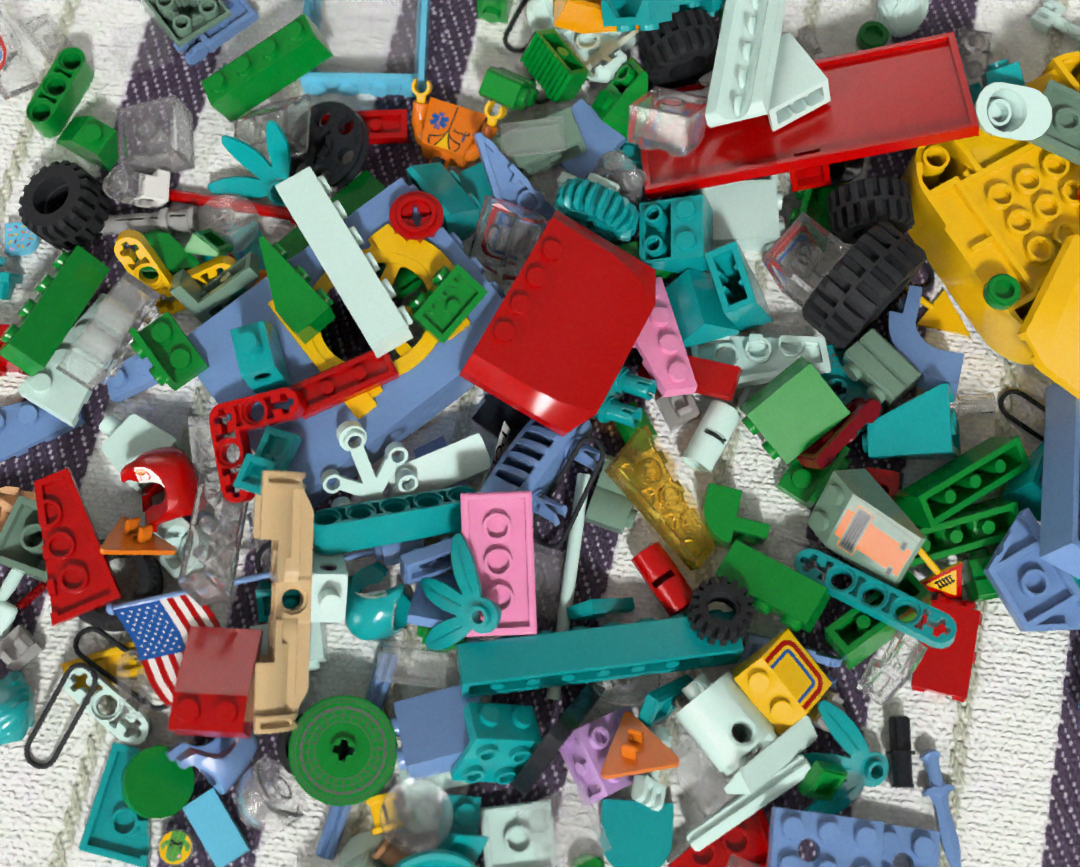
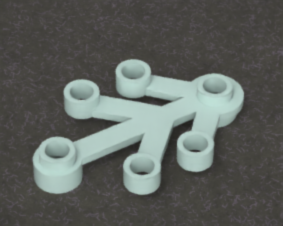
M347 420L341 423L336 431L337 440L344 450L351 452L362 482L340 475L335 469H329L323 472L320 477L324 490L328 493H336L341 490L367 498L369 501L384 499L382 493L396 466L404 464L408 459L406 448L400 442L390 443L385 449L386 456L375 475L364 449V444L367 440L364 428L355 420ZM352 436H359L356 440L348 442ZM401 450L399 456L391 457L395 451ZM405 469L396 475V486L389 498L406 495L417 488L418 479L413 471ZM337 478L335 483L327 484L329 479ZM412 478L408 484H402L405 479ZM338 497L333 501L331 508L353 503L347 497Z

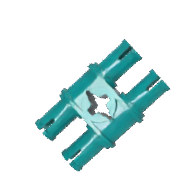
M622 366L599 411L593 418L598 419L600 423L614 421L636 429L639 424L634 422V420L641 422L642 409L619 401L625 393L650 401L653 395L649 394V392L655 394L657 388L656 380L631 374L627 367Z

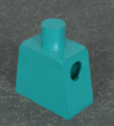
M263 320L232 329L230 334L241 377L255 394H260L279 388H289L288 386L291 384L277 327ZM262 373L270 374V376L266 378H261L260 375Z

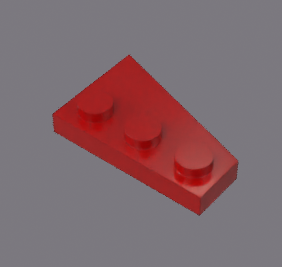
M761 808L702 850L696 851L690 846L667 866L767 867L770 828L763 809Z

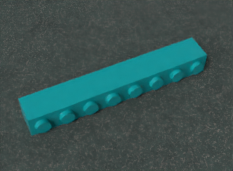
M708 611L712 617L721 621H729L734 617L733 611ZM677 614L670 619L655 620L654 618H644L630 624L610 622L602 627L589 629L585 626H577L568 631L556 633L543 630L531 636L505 635L498 640L490 641L470 639L463 644H457L456 661L461 697L463 699L738 664L744 646L741 637L734 644L728 640L726 646H720V640L717 639L714 645L708 644L710 637L705 636L701 640L697 637L699 630L694 632L691 630L690 625L692 621L688 622V614Z

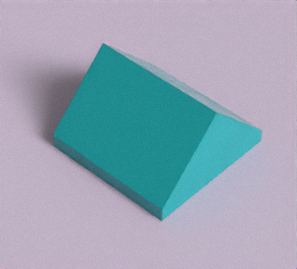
M687 269L665 288L685 348L739 334L738 326H735L723 312L710 273Z

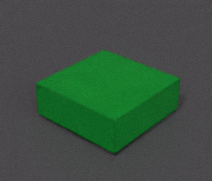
M815 760L799 785L798 790L804 797L831 802L848 776V772L842 765Z

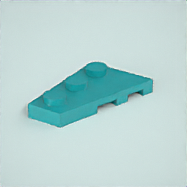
M113 742L78 850L140 867H151V819L143 818L132 812L123 800L121 792L123 791L122 771L129 759L142 749Z

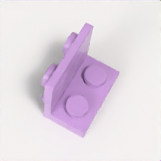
M628 706L575 729L559 750L586 807L633 783L634 775L603 779L600 772L624 712H631Z

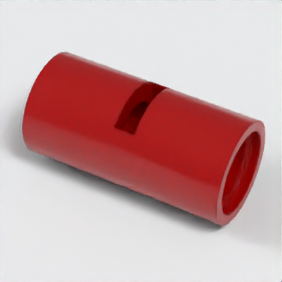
M659 541L641 551L631 560L670 618L689 607L694 591Z

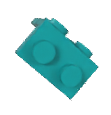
M468 702L463 709V715L470 741L450 771L452 780L464 781L466 783L497 782L501 785L513 782L542 742L533 706Z

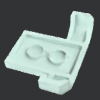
M532 0L527 4L526 14L534 33L537 30L554 28L590 72L587 79L598 83H608L616 76L620 67L627 63V55L624 53L639 42L645 32L632 30L581 34L554 26L553 0Z

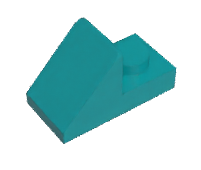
M443 794L437 849L457 852L467 857L474 864L476 863L488 842V836L478 834L481 797Z

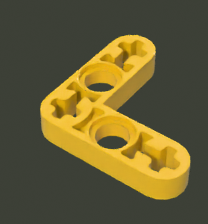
M128 229L122 231L114 245L116 257L154 309L161 314L168 311L171 315L186 309L175 297L173 302H170L168 299L162 300L163 294L167 297L173 296L170 293L173 276L147 239L136 230ZM125 242L129 245L136 244V252L132 248L125 249ZM221 255L186 272L193 279H198L206 284L211 278L218 275L219 268L226 270L237 261L230 256ZM152 267L157 270L159 276L154 279L145 278L141 274L140 269Z

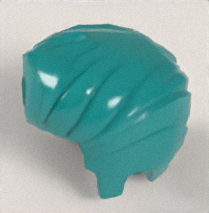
M18 670L11 671L3 679H0V745L22 740L29 727H33L35 694L33 693L32 686L27 684L24 674Z

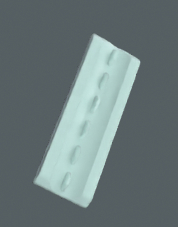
M726 0L705 110L706 122L710 128L768 114L787 0Z

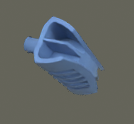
M531 418L499 459L479 493L532 491V514L536 513L554 525H559L560 521L557 514L566 516L568 508L566 505L546 495L578 442L592 433L593 427L590 420L562 437ZM584 443L574 460L593 471L596 461L599 460L600 450Z

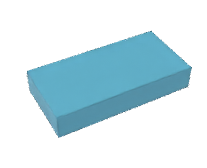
M211 788L182 808L216 867H226L251 850V847L215 788Z

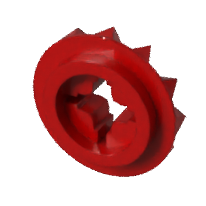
M422 191L405 193L398 197L390 208L389 220L395 234L402 236L406 242L408 240H417L421 243L423 239L428 237L434 238L435 233L439 228H442L443 208L440 202L429 193ZM414 207H417V212L423 217L419 227H416L414 221L410 219L413 217Z

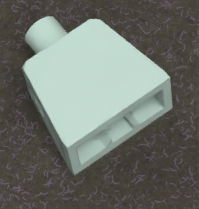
M134 413L123 423L113 414L108 415L99 425V430L109 437L101 445L100 449L119 473H121L125 465L133 462L146 451L162 447H176L182 451L185 449L174 436ZM133 480L126 481L141 495L143 488L149 483H138Z
M313 551L311 622L345 621L348 571L343 553L320 555ZM332 566L333 570L326 571L321 569L320 567Z

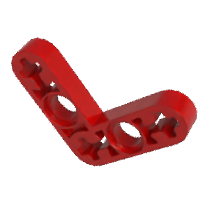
M279 388L220 403L211 410L209 415L211 437L221 492L227 501L231 503H247L255 496L254 493L245 490L235 492L233 484L238 472L231 473L230 470L240 469L246 454H252L248 431L300 418L307 408V400L301 391L293 388ZM288 398L294 400V405H291L289 409H276L274 404L286 403ZM257 402H260L264 407L263 418L259 421H255L251 416L252 406ZM227 414H231L232 420L228 421L227 425L223 424L222 418L227 417ZM231 433L236 434V438L224 437V435H231ZM233 443L240 450V456L234 463L230 462L227 458V449Z

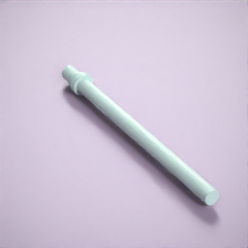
M577 473L572 515L591 475ZM588 495L568 536L555 633L570 629L571 620H568L566 608L573 606ZM562 686L547 688L546 699L560 701Z

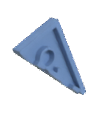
M482 132L474 133L473 137L495 206L507 204L533 213L532 218L507 209H501L497 212L498 216L506 212L531 221L528 224L508 216H503L501 225L506 241L511 243L543 232L555 212L554 208L531 185V182L517 167L507 160L490 139Z

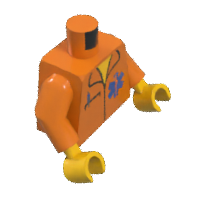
M418 78L414 79L411 89L417 96V99L413 101L411 124L415 141L421 146L422 155L427 159H431L429 163L441 162L446 170L448 166L464 169L468 162L475 161L480 157L473 134L482 132L491 140L496 135L498 129L497 120L503 119L507 114L506 107L501 106L498 115L494 116L492 113V108L495 105L494 101L487 102L484 108L485 114L432 97L428 102L426 101V96L432 92V83L430 80H427V89L424 93H421L417 89Z

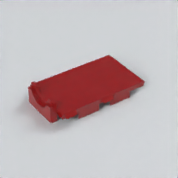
M936 593L931 599V606L954 619L957 628L955 640L949 647L937 649L915 639L913 648L915 651L911 668L913 672L910 686L915 691L923 693L927 691L944 696H952L951 700L964 702L967 699L972 664H975L977 652L974 650L978 625L981 626L983 614L981 611L973 609L975 608L974 601L958 600L941 593ZM927 615L923 616L921 625L918 627V629H923V623L926 624L927 622ZM940 624L937 628L932 627L933 635L939 637L941 633L947 634L945 632L946 626Z

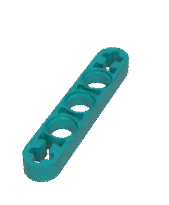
M812 548L804 549L796 555L794 560L795 571L827 587L830 596L933 648L944 649L954 642L957 631L956 623L948 614L819 550ZM812 560L816 561L818 570L811 568L809 572H806L803 563L810 564ZM822 572L826 573L825 581H822ZM845 574L851 578L852 583L846 589H837L832 585L831 581L836 575ZM869 590H877L882 593L884 600L878 605H869L864 601L863 596ZM909 606L916 611L917 616L910 622H904L898 619L895 613L898 608ZM923 615H927V622L926 624L923 623V629H918V627L921 625ZM940 624L945 625V632L947 634L941 633L939 637L933 635L932 627L937 628Z

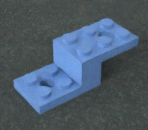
M772 807L767 867H893V859L899 853H903L908 858L909 867H939L940 831L780 807ZM804 839L813 842L816 848L815 856L810 861L802 860L798 854V846Z

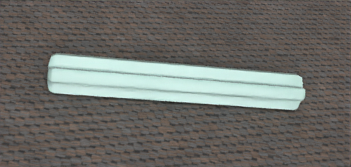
M798 755L752 795H740L688 831L686 837L693 849L696 851L702 850L803 780L811 768L807 759L803 755Z

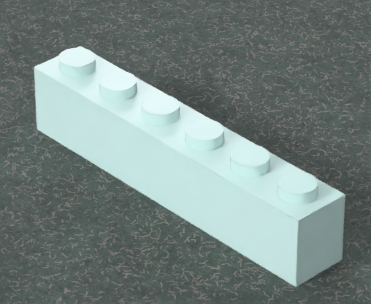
M309 166L275 185L281 199L377 359L412 339L413 336L408 327L413 323L411 317L403 305L398 308L395 306L392 298L397 296L387 278L382 281L379 280L375 273L380 270L371 252L364 254L359 246L364 244L355 226L353 225L348 228L343 221L348 216L339 200L333 203L328 195L332 193V190L324 176L316 177Z

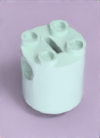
M729 671L713 684L702 673L681 690L690 703L677 712L675 717L720 773L724 771L726 775L737 771L751 759L747 752L751 750L755 753L759 749L766 747L777 737L773 731L775 727L753 704ZM731 730H735L738 733L740 742L733 738Z

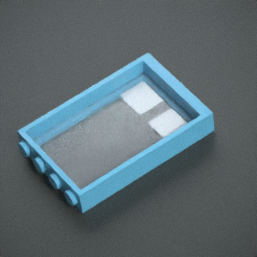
M304 0V13L323 32L333 56L299 78L303 92L314 96H322L324 94H341L343 96L371 94L376 97H384L386 95L416 97L412 92L411 84L414 79L418 78L417 89L419 92L424 93L427 89L431 0Z

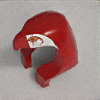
M162 447L146 451L133 462L125 465L121 470V482L125 483L127 480H133L138 483L149 482L142 490V511L145 512V526L151 524L153 532H157V527L160 524L192 515L204 505V493L200 477L194 464L179 448ZM165 491L164 501L159 505H152V497Z

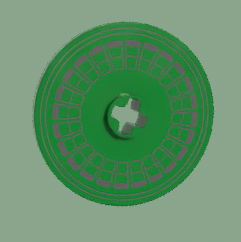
M342 695L330 697L314 704L300 717L298 728L292 731L288 754L293 776L299 786L309 796L328 805L350 806L366 801L384 787L394 770L397 760L396 749L398 747L394 728L381 709L363 698ZM341 740H347L348 747L354 748L353 755H347L346 761H340L339 755L333 753V746H339Z

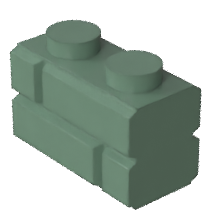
M874 328L870 329L859 341L846 350L842 360L843 370L846 375L855 382L860 380L868 388L867 393L869 397L878 400L880 404L884 403L888 408H891L912 390L922 375Z

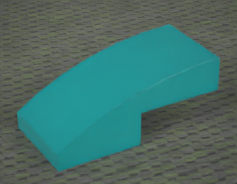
M267 426L255 455L246 454L233 486L261 495L262 471H286L302 439L297 434Z

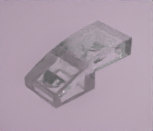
M896 629L882 659H870L857 689L878 705L883 706L908 681L922 660L927 648L915 638Z

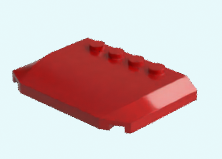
M556 210L459 376L564 437L576 427L593 418L599 411L656 305V270Z

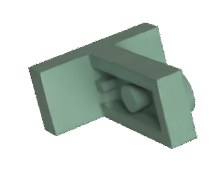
M251 251L202 287L182 269L173 275L170 293L203 324L224 309L222 306L231 300L234 293L241 288L247 289L258 280L260 259Z

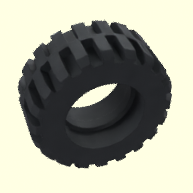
M878 222L876 226L870 228L821 280L817 288L814 289L802 308L804 320L836 348L846 349L875 322L915 277L927 260L925 251L891 222Z

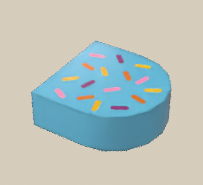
M22 222L5 223V254L8 257L26 256L37 250L41 241L39 236L28 230Z

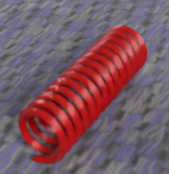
M41 581L20 602L16 603V607L24 610L26 606L36 600L39 594L41 595V592L43 593L45 589L47 590V584Z

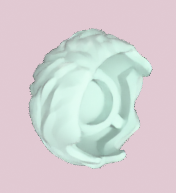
M878 0L877 21L885 26L890 36L894 38L906 37L915 32L922 24L929 9V0Z

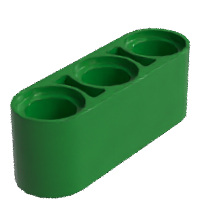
M69 47L59 53L26 108L28 119L37 132L45 138H54L64 130L94 79V70L83 51L79 48Z

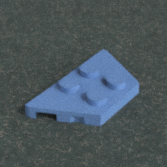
M1029 507L1023 509L1014 519L983 572L1020 632L1080 630V589L1070 574L1039 558L1040 525Z

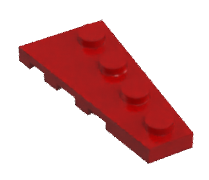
M65 468L34 481L39 526L41 527L43 538V559L46 561L48 577L46 581L52 608V613H50L52 626L60 625L102 607L111 601L123 598L106 555L99 552L101 542L71 469Z

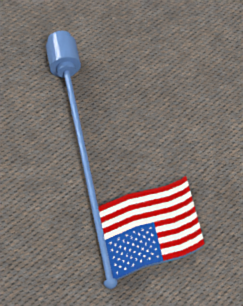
M422 539L373 547V549L345 554L343 557L345 561L375 555L376 561L383 560L384 566L387 567L400 564V555L414 548H423L424 546ZM270 571L113 605L112 601L107 604V613L110 615L116 614L134 642L150 685L167 707L172 704L173 691L190 627H221L200 593L270 578Z

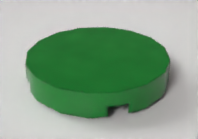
M156 745L140 750L129 759L122 771L123 791L121 792L123 800L132 812L143 818L162 819L174 815L187 804L193 793L195 776L192 766L182 769L178 766L176 760L171 762L165 753L171 746Z

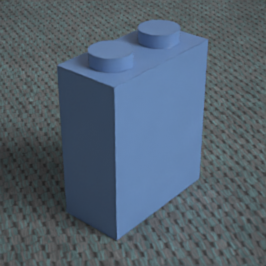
M460 685L393 702L396 716L390 717V722L394 728L396 738L400 737L402 748L396 749L400 769H407L412 781L451 771L470 741L463 709L468 702L482 703L480 696L462 699Z

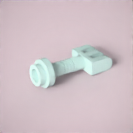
M1046 0L1043 6L1037 10L1036 15H1033L1029 20V24L1045 35L1054 27L1080 42V27L1062 17L1066 6L1055 0Z
M662 726L649 727L667 747H671L672 737L670 736L669 729ZM659 770L645 772L644 775H634L631 796L634 800L654 811L662 809L667 788L658 782Z

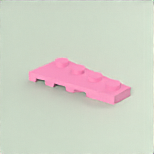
M656 277V305L632 348H637L642 356V364L651 379L656 380V387L662 397L694 394L698 386L662 277Z

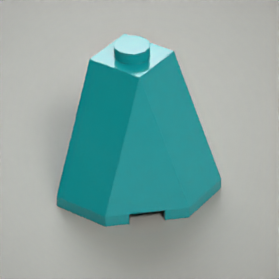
M948 383L940 384L876 418L873 423H867V433L862 434L864 452H868L869 458L873 460L955 459L960 456L961 441L958 415H956L954 408H950V403L955 401L953 388Z

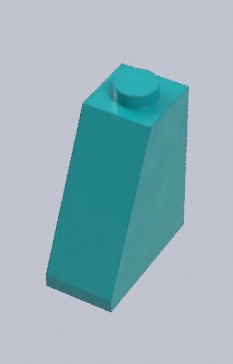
M734 241L704 253L723 312L735 326H738L742 333L772 322L764 293L738 243Z

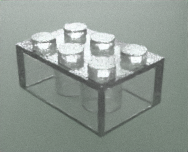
M126 271L108 291L56 369L90 391L99 383L105 385L111 376L114 377L125 362L122 358L129 350L133 349L130 343L134 338L128 330L134 326L140 331L146 324L148 325L159 310L155 303L161 294Z

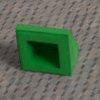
M208 228L193 233L183 251L185 253L218 257L232 252L234 247L214 230Z

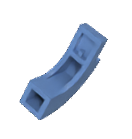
M909 285L907 297L900 296L897 312H889L887 341L922 373L916 385L917 387L928 391L940 384L948 383L953 388L955 398L964 354L937 349L923 340L916 327L923 287Z

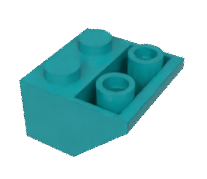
M703 194L639 203L640 261L654 269L682 274L687 269L701 272L710 271L704 253L713 250V209Z

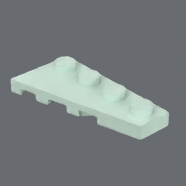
M102 293L69 330L45 368L33 377L29 376L17 389L20 395L75 428L79 420L78 414L83 404H87L92 394L91 389L98 375L101 376L110 351L114 350L131 317L129 308Z
M749 334V336H727L691 347L693 357L739 366L742 373L736 389L769 383L801 356L811 362L819 374L831 372L825 337L781 335L780 338L763 337V334Z

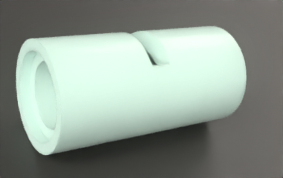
M712 401L686 447L681 460L687 466L700 473L711 474L736 428L741 414L724 402Z

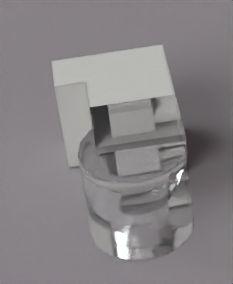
M118 165L111 170L102 183L105 194L109 198L122 203L159 211L169 200V171L157 169L151 176L136 172L127 165Z

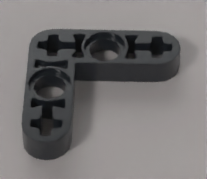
M589 682L549 730L511 784L512 788L524 797L528 794L573 731L605 691L594 682Z

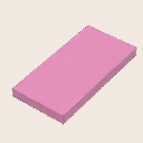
M532 491L461 493L462 536L466 539L475 560L482 597L495 601L501 609V620L495 630L486 634H480L472 630L465 637L537 634ZM480 611V617L484 621V614Z

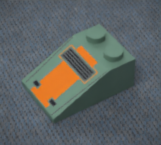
M865 468L834 470L806 522L826 547L865 574L894 588H897L926 540L923 533Z

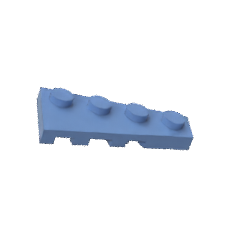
M29 400L0 407V463L13 456L19 457L29 452V448L43 441L47 443L75 428ZM83 406L78 414L79 420L75 428L85 424Z

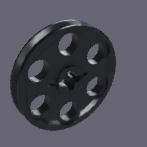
M335 101L321 102L306 109L294 120L285 135L291 153L289 177L296 174V169L302 162L307 163L306 168L311 167L316 177L329 170L330 176L327 182L332 193L347 186L357 176L364 165L369 149V133L364 120L347 105ZM330 113L328 123L320 126L319 123L322 116ZM353 121L354 127L352 131L343 135L344 126L348 122ZM307 133L304 144L297 147L296 142L299 136ZM353 150L352 160L349 163L343 164L344 155L348 151Z

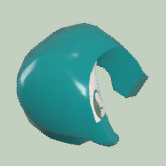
M378 561L362 568L348 580L344 622L349 632L361 640H382L398 634L407 624V616L413 599L412 593L407 587L404 588L402 583L386 590L360 593L364 587L380 583L386 576L389 569Z

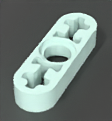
M77 668L70 673L63 687L65 692L81 706L89 690L85 687L76 689L74 685L77 683V680L74 676L75 674L77 676L87 674L86 684L90 688L93 680L87 670ZM95 670L98 676L97 688L100 685L103 689L92 697L85 710L123 743L137 745L143 742L151 734V719ZM103 695H111L117 701V709L111 715H106L99 709L98 703ZM126 708L129 710V713L124 717L131 723L139 720L142 723L139 727L142 734L136 733L130 736L127 733L130 727L124 720L119 721L117 725L113 720L119 717Z

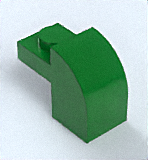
M709 483L704 493L700 522L705 535L710 541L724 549L728 548L732 537L737 538L738 541L749 547H756L757 544L762 545L768 538L770 525L737 517L742 490Z

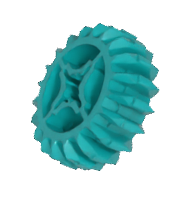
M574 178L567 179L556 193V199L553 203L554 211L558 210L614 245L629 242L638 228L640 213L637 211L636 206L631 204L628 198L622 197L619 192L611 190L609 186L605 187L599 182L594 183L589 179Z

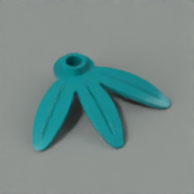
M269 120L266 125V142L271 164L258 150L246 142L228 135L222 136L221 141L227 151L259 178L250 176L224 177L211 181L208 184V190L214 194L234 198L268 196L273 204L286 206L275 188V185L289 178L291 171L290 147L280 126L273 120Z
M459 533L455 534L452 539L451 562L453 573L461 592L438 579L423 577L420 581L423 592L432 603L440 609L456 615L454 618L439 623L428 633L425 644L429 650H441L450 647L462 640L472 630L480 634L490 633L495 630L501 620L499 605L489 598L482 597L475 560L466 539ZM480 611L484 614V621L480 617Z
M823 700L818 704L820 716L833 738L849 756L820 752L800 753L799 755H803L811 766L815 760L842 765L848 772V776L831 802L816 799L804 811L835 815L850 805L865 786L876 787L880 785L888 775L889 763L883 754L869 751L860 730L843 711L828 701Z

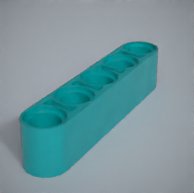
M455 486L317 510L314 512L313 551L320 555H333L461 532V493H476V490L468 486Z

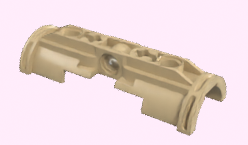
M262 471L261 495L255 494L253 538L271 540L270 579L272 580L267 655H260V663H255L254 734L280 733L297 729L298 721L295 719L299 713L298 708L308 691L314 510L304 490L306 489V484L302 480L306 478V473ZM289 589H296L300 594L299 604L292 609L285 608L282 604L283 594Z

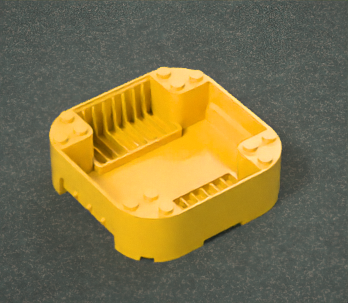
M1080 51L1062 54L1053 58L1038 78L1025 83L1026 87H1031L1042 93L1046 84L1051 79L1080 92ZM980 127L979 136L918 147L901 177L902 180L909 184L914 216V225L907 231L908 234L925 251L927 261L981 338L1001 356L1016 363L1034 366L1030 359L1033 355L1026 340L1020 341L1017 333L1066 237L1074 234L1080 235V203L1076 196L1077 189L1080 186V166L1030 142L989 135L983 132ZM997 274H1007L1014 277L1021 287L1020 298L1011 308L1006 310H997L990 307L983 297L984 286Z

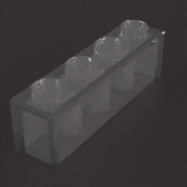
M217 467L200 472L177 583L200 606L232 599L249 503H231L223 497ZM230 469L231 473L238 472L236 469ZM234 487L235 492H239L241 490Z

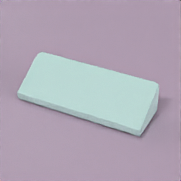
M476 433L397 466L389 482L392 489H394L396 486V475L400 471L408 469L413 471L417 477L418 486L413 492L406 495L448 488L488 471L491 459L480 433ZM412 478L405 479L402 484H408Z
M808 715L798 720L740 768L724 788L727 794L752 795L812 744L818 736Z

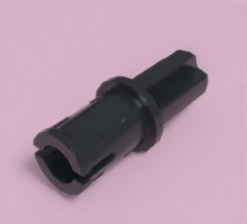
M891 716L888 719L890 751H886V755H890L891 787L914 788L912 755H915V751L911 749L910 719L907 716Z

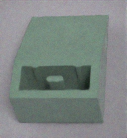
M138 0L153 21L179 48L231 16V12L221 0Z

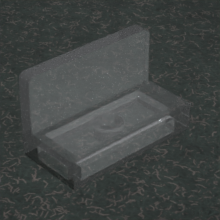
M384 639L378 647L375 681L445 689L447 686L449 658L452 650L446 648L430 650L426 645L418 642Z

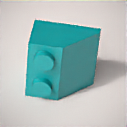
M441 162L411 165L406 169L409 185L414 184L419 191L431 194L440 202L444 214V224L442 226L448 234L454 232L460 237L480 223L479 209H481L478 200L472 193H465L460 187L462 183L452 169L447 171Z

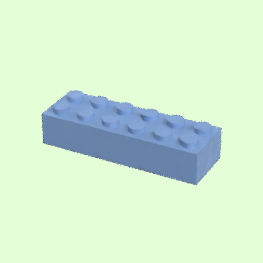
M1053 383L1046 387L1039 558L1080 579V400L1057 383Z

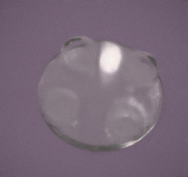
M620 149L603 154L597 162L595 174L619 184L620 195L628 198L630 203L634 204L637 208L642 197V187H644V183L647 181L645 172L637 168L631 159Z

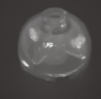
M272 758L259 759L241 776L236 787L235 797L240 819L244 824L266 833L279 832L289 828L305 815L302 812L307 809V800L303 789L299 786L293 775L290 776L288 781L286 776L280 771L284 768L280 762Z

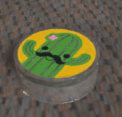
M171 829L165 832L157 845V853L160 860L168 866H181L188 863L196 851V841L193 835L184 829Z

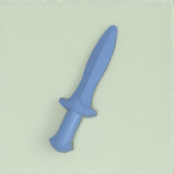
M927 749L920 754L919 758L925 764L930 787L925 788L921 795H929L934 804L942 846L950 866L961 867L959 839L948 801L949 791H954L955 787L943 782L939 765L941 753L935 749Z

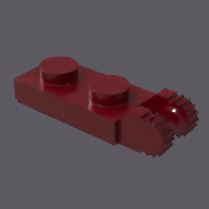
M860 397L848 402L845 407L849 410L850 414L797 456L801 465L822 470L832 464L836 454L857 437V432L866 423H873L876 420V417L879 416L882 410L880 402L872 398L865 401V398Z

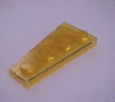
M646 424L638 428L604 471L690 571L699 569L716 545L695 508L688 507L684 500L683 493L685 491L679 480L674 481L665 466L668 460L662 450H656L649 438L653 434Z

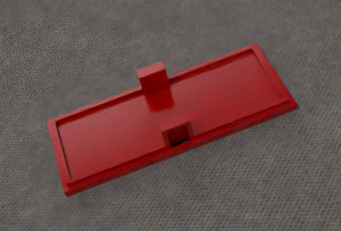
M954 32L813 60L828 78L831 101L774 132L770 128L768 114L712 128L707 125L705 119L696 145L691 144L700 123L701 115L695 110L671 106L663 108L696 114L698 117L689 143H686L694 118L671 112H662L655 132L651 135L659 111L662 108L657 109L648 134L643 132L652 111L649 104V96L701 90L708 86L696 84L648 94V115L639 124L644 187L647 199L786 172L790 174L792 192L831 185L829 164L979 136V124ZM705 102L694 103L693 105H698L702 107L706 104Z

